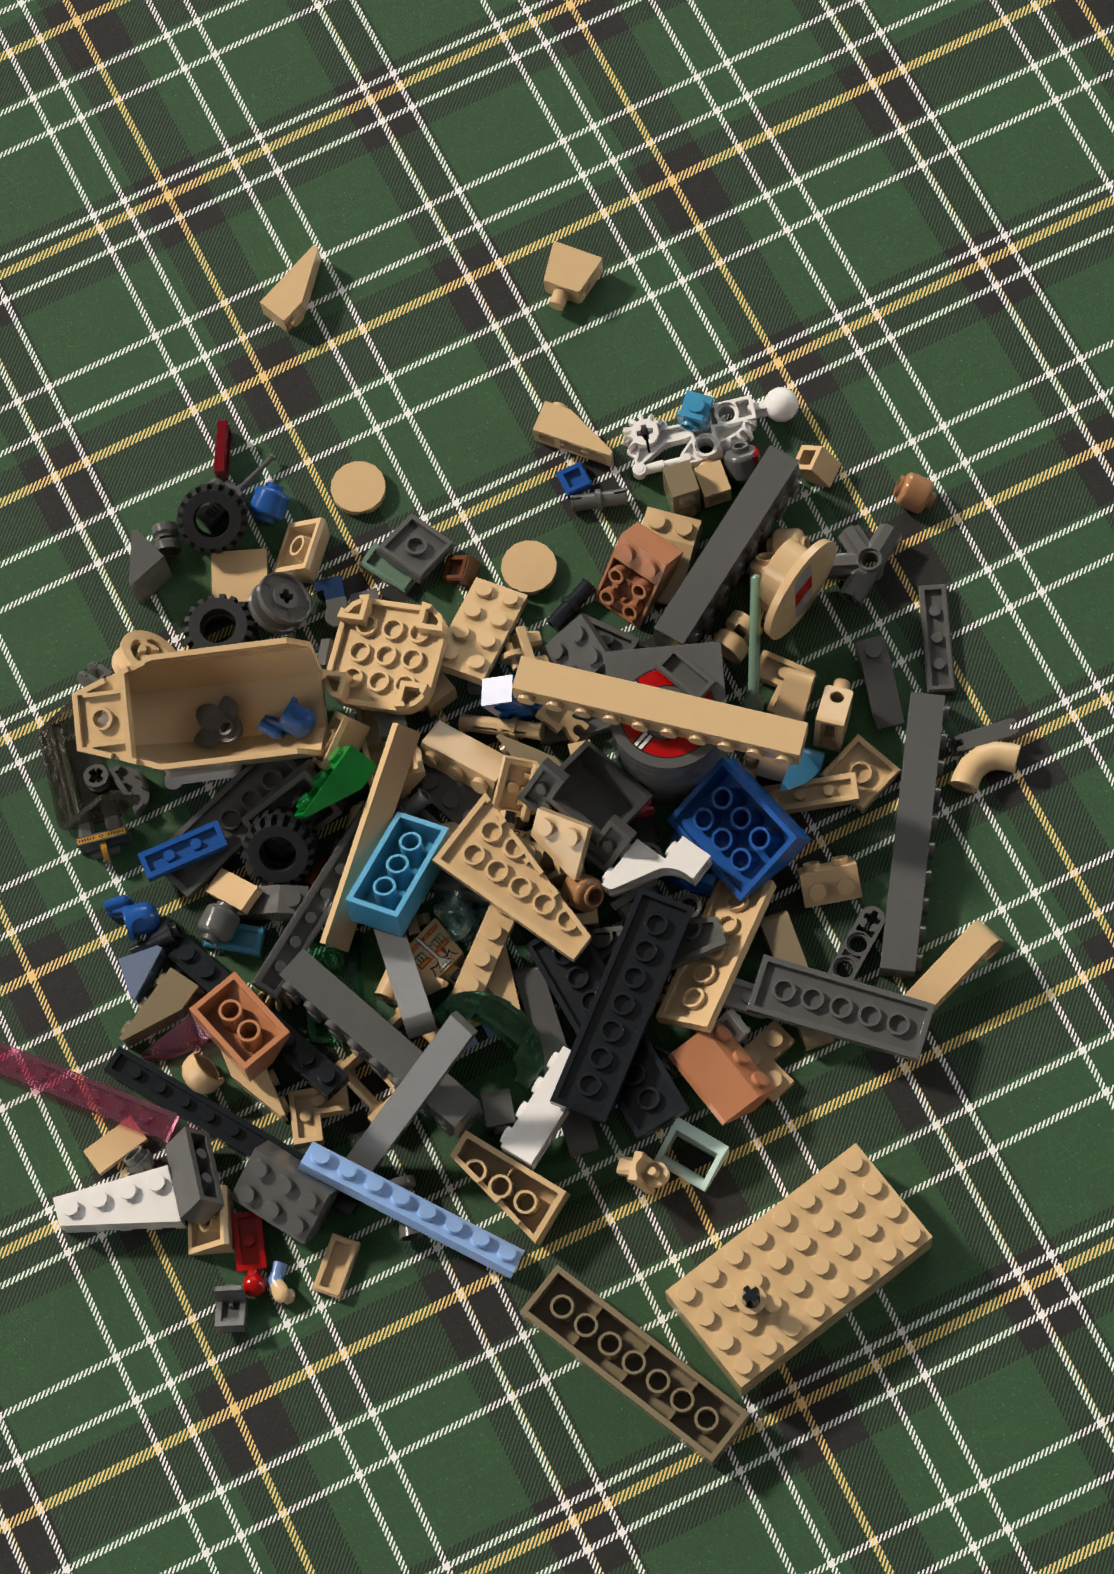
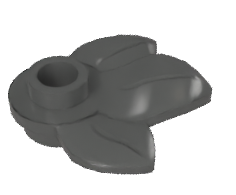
M225 695L218 706L204 704L197 708L196 719L202 727L194 738L198 745L214 748L221 742L234 743L241 738L243 726L240 719H238L239 707L236 701Z

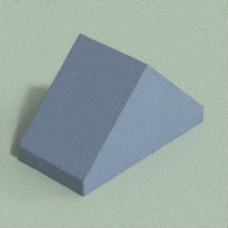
M158 945L118 959L129 995L137 1005L146 996L167 957L163 948Z

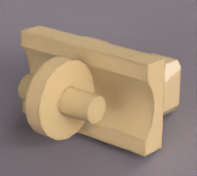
M525 625L516 627V633L510 637V642L504 645L506 652L500 656L501 663L503 665H511L512 671H517L521 656L549 662L546 655L534 656L533 650L540 649L542 638L539 631H526Z
M635 1151L633 1158L620 1156L616 1173L626 1177L628 1183L636 1185L646 1194L654 1195L655 1188L665 1186L670 1178L669 1168L662 1162H655L644 1152Z

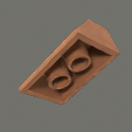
M235 971L189 1008L195 1022L249 1082L273 1064L291 1035L290 1031Z
M721 1021L715 1023L711 1033L699 1031L668 1056L722 1126L755 1111L775 1090L768 1077L761 1072L750 1058L749 1053L741 1047L731 1031Z

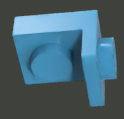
M687 390L681 410L679 409L677 412V424L688 431H705L714 403V397Z

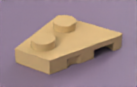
M545 807L537 808L531 832L532 838L571 879L577 880L581 876L593 826Z

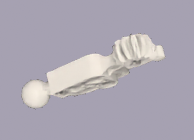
M777 387L771 390L763 401L753 403L751 395L714 403L705 431L697 430L695 432L685 430L678 424L668 426L663 419L654 422V415L652 413L647 419H644L640 413L638 421L629 419V427L623 428L622 431L625 436L622 439L623 446L628 447L627 455L635 461L632 467L633 476L638 480H642L646 475L661 472L664 467L686 460L690 461L692 467H697L704 461L712 460L714 462L723 459L726 451L734 443L740 441L752 442L754 439L753 431L757 428V419L768 416L776 422H786L797 413L799 402L793 391L786 387ZM725 414H730L734 417L730 421H722L720 419ZM642 435H647L649 438L650 453H648L646 440H644ZM687 444L680 457L651 462L664 449ZM703 446H710L713 448V450L709 453H702L699 451V449Z

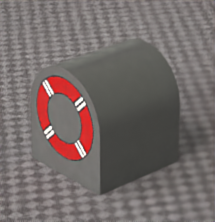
M721 641L674 645L675 648L717 681V684L703 698L726 703ZM672 646L604 652L607 676L684 693L654 668V665ZM623 723L619 725L610 724L616 764L653 795L651 799L654 803L664 805L681 804L684 798L712 771L717 762L722 757L728 758L729 752L718 749L716 745L708 743L696 745L689 742L687 738L677 736V738L671 739L653 730L641 732L633 729L631 725Z

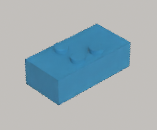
M397 811L345 899L350 920L403 937L441 871V868L433 863V858L451 837L449 827Z

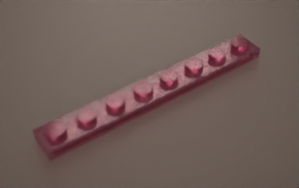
M0 1042V1075L165 1143L168 1142L179 1119L177 1113Z

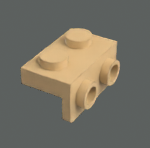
M509 755L503 756L492 803L499 812L501 810L516 812L517 817L522 822L527 823L529 822L530 815L535 814L517 797L540 765L537 761Z
M839 855L831 858V862L809 861L803 863V867L797 868L805 908L863 897L857 863L853 857L848 858V855Z

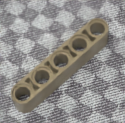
M787 910L762 918L760 928L770 956L808 967ZM797 1027L806 1051L834 1042L833 1037Z

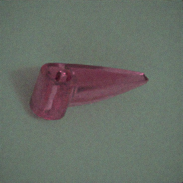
M190 1015L140 1055L145 1061L165 1060L184 1055L213 1041L195 1022L193 1016Z

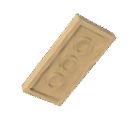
M476 577L449 627L448 643L440 671L482 686V679L489 677L504 645L528 602V595Z

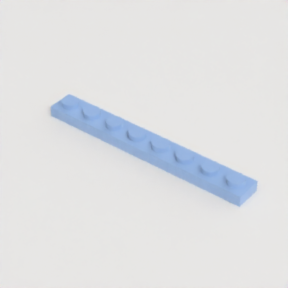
M313 1141L299 1164L298 1169L510 1279L525 1251Z

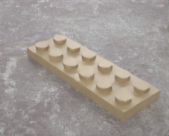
M720 878L718 879L701 918L717 916L722 922L730 946L677 969L656 1014L659 1023L712 1032L777 886L773 880H768L744 901H740Z

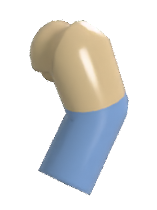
M273 1261L267 1288L276 1302L287 1305L291 1304L294 1301L295 1292L293 1289H289L284 1282L288 1265L279 1261Z

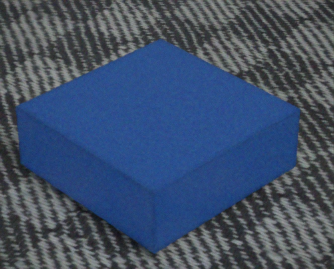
M581 461L556 472V476L568 499H570V495H578L593 488V483Z

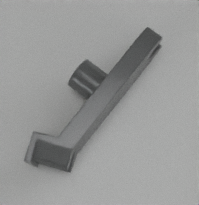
M1005 719L962 733L948 740L952 756L963 755L976 746L994 741L997 742L1018 734V728L1010 729L1009 727L1016 723V719Z

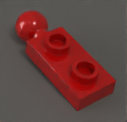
M251 1211L231 1213L237 1272L239 1274L247 1273L242 1283L246 1295L258 1297L266 1289V1281L259 1274V1271L268 1270L263 1219Z

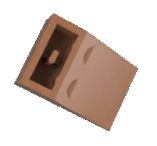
M636 522L621 533L594 599L638 629L641 628L675 573L683 551L641 523Z

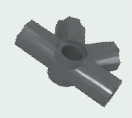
M880 523L870 541L859 525L847 527L838 536L839 542L847 553H836L828 579H846L839 591V596L847 603L854 606L862 605L875 581L883 576L884 566L902 538L901 532L887 523ZM868 562H876V563H877V564H876L875 566H873V567H865V566H864V565H865L866 563H868Z

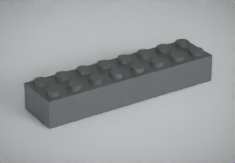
M771 445L769 446L654 626L655 647L700 643L699 641L704 633L708 635L715 624L714 617L718 611H724L730 600L729 593L733 588L737 589L744 578L743 571L755 556L759 554L757 549L760 544L767 543L768 538H770L773 532L771 527L776 520L780 521L787 510L786 503L790 497L794 499L801 488L799 479L802 474L798 459Z
M302 949L279 974L283 981L281 987L286 991L285 994L297 1005L302 1002L303 1006L308 1010L307 1013L317 1023L320 1024L324 1021V1024L329 1028V1033L339 1042L345 1039L351 1048L350 1051L361 1061L367 1058L369 1060L368 1063L372 1066L371 1069L383 1080L387 1077L390 1078V1082L396 1090L423 1052L306 950ZM448 1073L420 1110L427 1118L432 1115L438 1123V1128L448 1137L454 1134L459 1139L464 1131H468L484 1114L479 1100Z

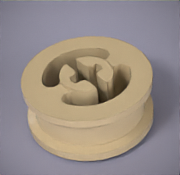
M143 630L131 631L123 637L120 647L113 654L112 667L116 673L118 670L130 666L148 655L174 652L175 649L165 639L152 632Z

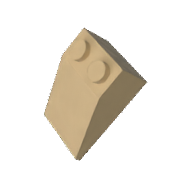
M647 507L642 525L683 551L675 573L656 602L668 606L692 568L702 536V520Z

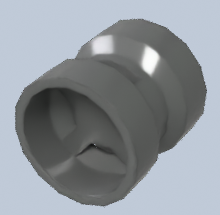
M173 521L159 522L151 527L152 537L156 540L154 547L165 558L175 557L182 552V545L178 540L180 534L178 531L179 526Z

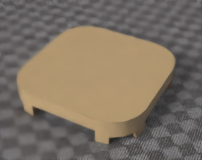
M370 594L359 595L360 599L351 602L345 609L341 607L337 618L340 620L327 669H322L321 680L324 682L326 691L338 704L349 708L397 715H411L422 710L430 702L434 694L449 638V628L446 620L433 605L423 601L422 605L373 599Z

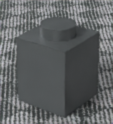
M510 1088L481 1093L487 1134L494 1133V1136H502L508 1126L513 1127L516 1122Z

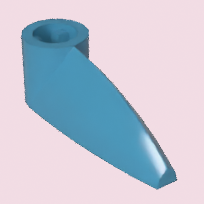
M804 747L800 765L792 763L791 766H788L780 791H787L810 781L813 777L819 778L825 753Z

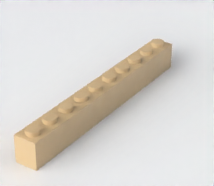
M521 656L512 685L514 698H517L520 703L526 705L538 703L556 712H561L563 709L572 711L581 718L598 717L611 725L623 723L631 725L633 729L641 732H647L648 730L660 732V735L666 738L675 739L677 736L687 738L689 742L696 745L708 743L716 745L718 749L725 752L742 751L746 752V755L751 758L763 759V757L775 759V762L785 766H791L792 763L800 765L808 734V722L526 656Z

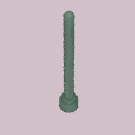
M754 574L751 577L748 694H745V700H742V707L764 712L765 700H762V694H759L762 603L760 583L762 577L759 574Z

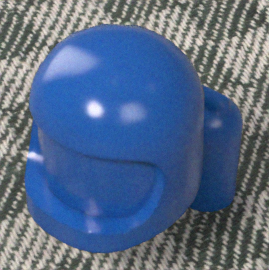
M293 696L281 717L266 714L258 724L257 729L273 739L285 737L286 732L296 738H304L313 731L316 725V715L312 710L299 704L298 698Z
M120 895L103 901L109 918H124L130 941L137 940L138 935L152 933L160 924L158 910L152 903L140 902L133 904L134 900H131L126 895Z

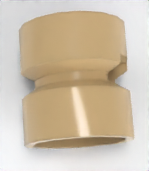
M734 610L724 623L726 628L719 629L711 642L721 641L722 656L733 663L740 664L749 652L750 616L742 611Z

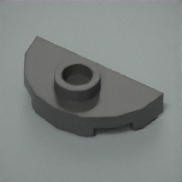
M117 765L107 769L137 817L146 810L151 797V789L147 778L136 768Z

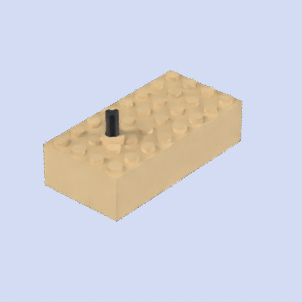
M855 1143L665 1291L668 1304L743 1397L931 1249L933 1236Z

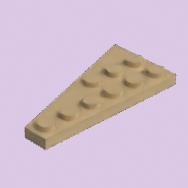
M485 792L433 858V863L569 960L575 962L592 940L590 934L562 899L555 886L551 884L544 871Z

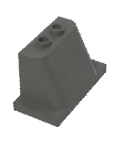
M586 740L560 766L547 757L517 798L534 813L537 812V808L545 807L592 825L593 830L586 857L606 872L637 834L629 826V823L645 807L653 795L590 741Z

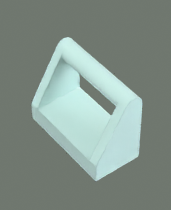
M677 1118L671 1126L654 1161L664 1163L670 1172L706 1192L727 1158L729 1146L683 1119ZM677 1136L715 1158L705 1178L666 1156Z

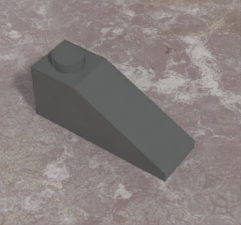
M884 635L856 641L855 656L876 730L881 731L905 725Z
M297 885L257 886L263 891L247 915L240 911L237 912V915L240 919L289 922L310 888L309 886Z

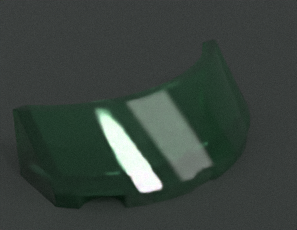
M481 991L452 993L432 1012L433 1018L442 1025L452 1013L457 1011L467 1021H475L493 1031L506 1044L513 1056L512 1060L517 1066V1074L514 1079L527 1089L546 1065L545 1054L536 1027L522 1010L517 1009L510 1001L500 996Z

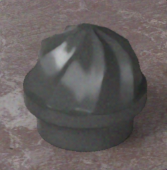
M137 1146L131 1150L123 1160L127 1165L126 1170L132 1174L152 1170L154 1166L151 1152L148 1149L144 1150L142 1146Z

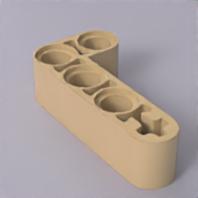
M787 667L774 715L805 722L816 674ZM763 757V759L759 760L756 775L782 782L788 766L775 762V759Z
M976 920L909 989L905 996L935 1004L934 1013L983 960H989L1000 950L1004 941L983 921Z

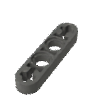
M868 906L860 912L827 973L839 976L836 972L837 966L841 963H847L852 966L853 973L844 978L855 981L884 928L885 914L880 908ZM874 914L877 916L879 924L873 923L868 935L864 932L867 926V919L865 917L871 918ZM855 938H860L866 942L867 947L862 952H854L850 948V942Z

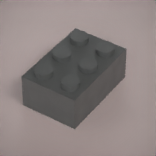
M268 1140L254 1148L230 1198L304 1245L317 1236L340 1191L299 1170L298 1167L301 1160Z

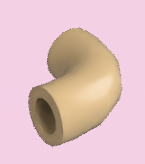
M994 741L976 746L960 759L952 774L950 785L963 792L975 793L978 791L982 778L987 773L995 770L1014 773L1021 745Z

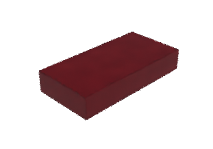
M218 420L214 474L223 482L229 480L232 430L227 420Z

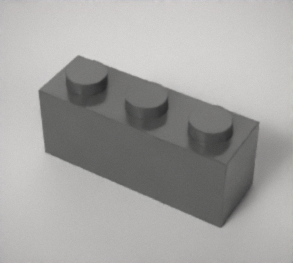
M185 1126L165 1145L180 1219L204 1225L225 1204L209 1132Z

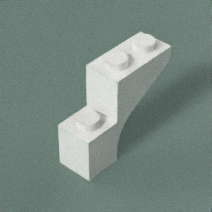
M684 836L678 842L674 841L666 850V858L637 839L633 845L628 844L621 853V860L615 868L611 866L602 877V887L606 894L616 897L663 876L679 877L696 886L713 864L712 859L708 853Z

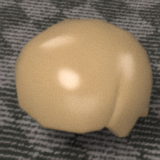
M198 1051L193 1052L183 1062L182 1077L187 1086L194 1092L200 1094L213 1093L225 1080L219 1076L215 1064L206 1056L200 1055Z

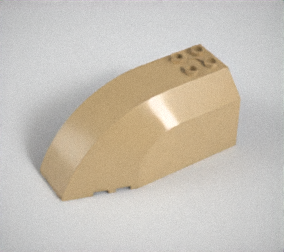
M288 637L148 655L142 658V660L72 693L77 751L158 770L209 769L322 756L328 732L324 682L321 680L322 668L311 641ZM225 695L236 701L239 707L238 719H240L243 726L241 738L234 743L221 742L214 748L198 745L194 738L202 727L196 719L197 708L204 704L218 706ZM293 696L298 698L299 704L312 710L316 715V725L313 731L304 738H296L286 732L285 737L273 739L257 729L258 724L266 714L281 717Z

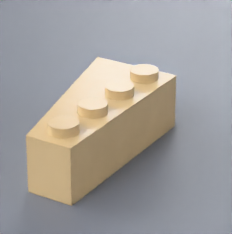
M465 1130L450 1156L527 1236L540 1246L570 1194Z

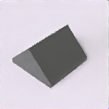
M132 530L129 584L138 603H145L173 575L164 555L138 530Z

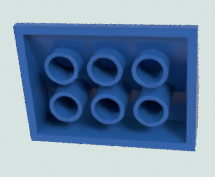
M722 757L717 762L712 771L693 789L667 819L681 837L684 836L711 856L713 864L710 868L740 901H744L792 862L812 840L737 759Z

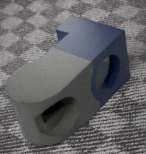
M341 575L314 581L319 600L325 598L327 606L325 620L329 629L334 633H337L340 620L337 618L341 607L345 609L349 605Z

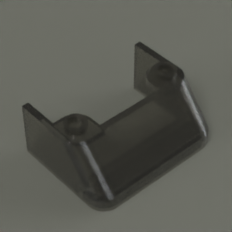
M72 700L41 727L39 744L57 822L62 830H77L79 824L93 822L94 824L103 823L105 818L113 815L121 817L141 800L140 795H123L119 790L109 791L107 789L101 793H94L87 788L83 778L85 770L91 765H103L101 756L77 751ZM97 774L92 777L94 783L96 780L98 783L103 780L101 774L99 777Z

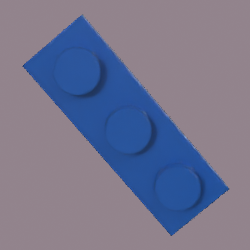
M215 820L138 853V857L149 882H152L224 851L229 846L218 820Z

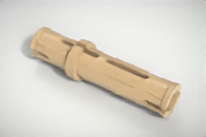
M462 713L459 718L458 727L461 732L501 734L509 736L513 740L527 738L542 741L545 736L544 722L522 721L519 717L503 719L468 715Z

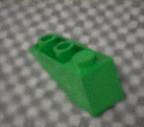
M352 745L341 748L337 747L328 759L330 764L326 770L320 771L312 782L314 785L313 789L309 794L303 795L296 805L298 810L294 817L296 819L306 818L361 790L377 768V765Z

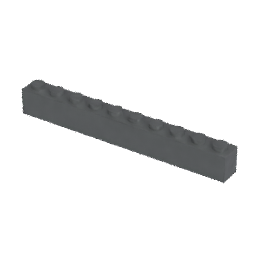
M911 692L879 976L914 979L915 970L921 971L923 953H917L918 942L924 943L926 925L920 924L921 914L927 915L929 897H923L924 887H930L932 870L926 868L927 859L934 858L935 842H930V832H936L938 814L932 813L933 804H939L941 787L935 786L936 777H942L944 760L938 758L939 749L945 750L947 733L941 731L942 722L948 723L950 706L944 705L945 695Z

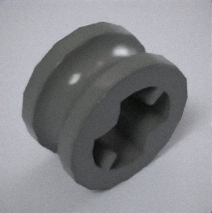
M94 764L85 770L83 778L90 791L101 793L111 785V777L105 766ZM96 774L98 777L100 774L102 776L103 780L99 783L97 782V780L94 783L92 777Z

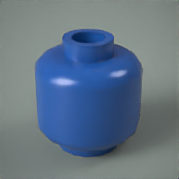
M268 482L267 486L256 487L249 505L250 512L254 514L252 518L268 525L282 521L289 503V497L283 493L284 487L272 482Z

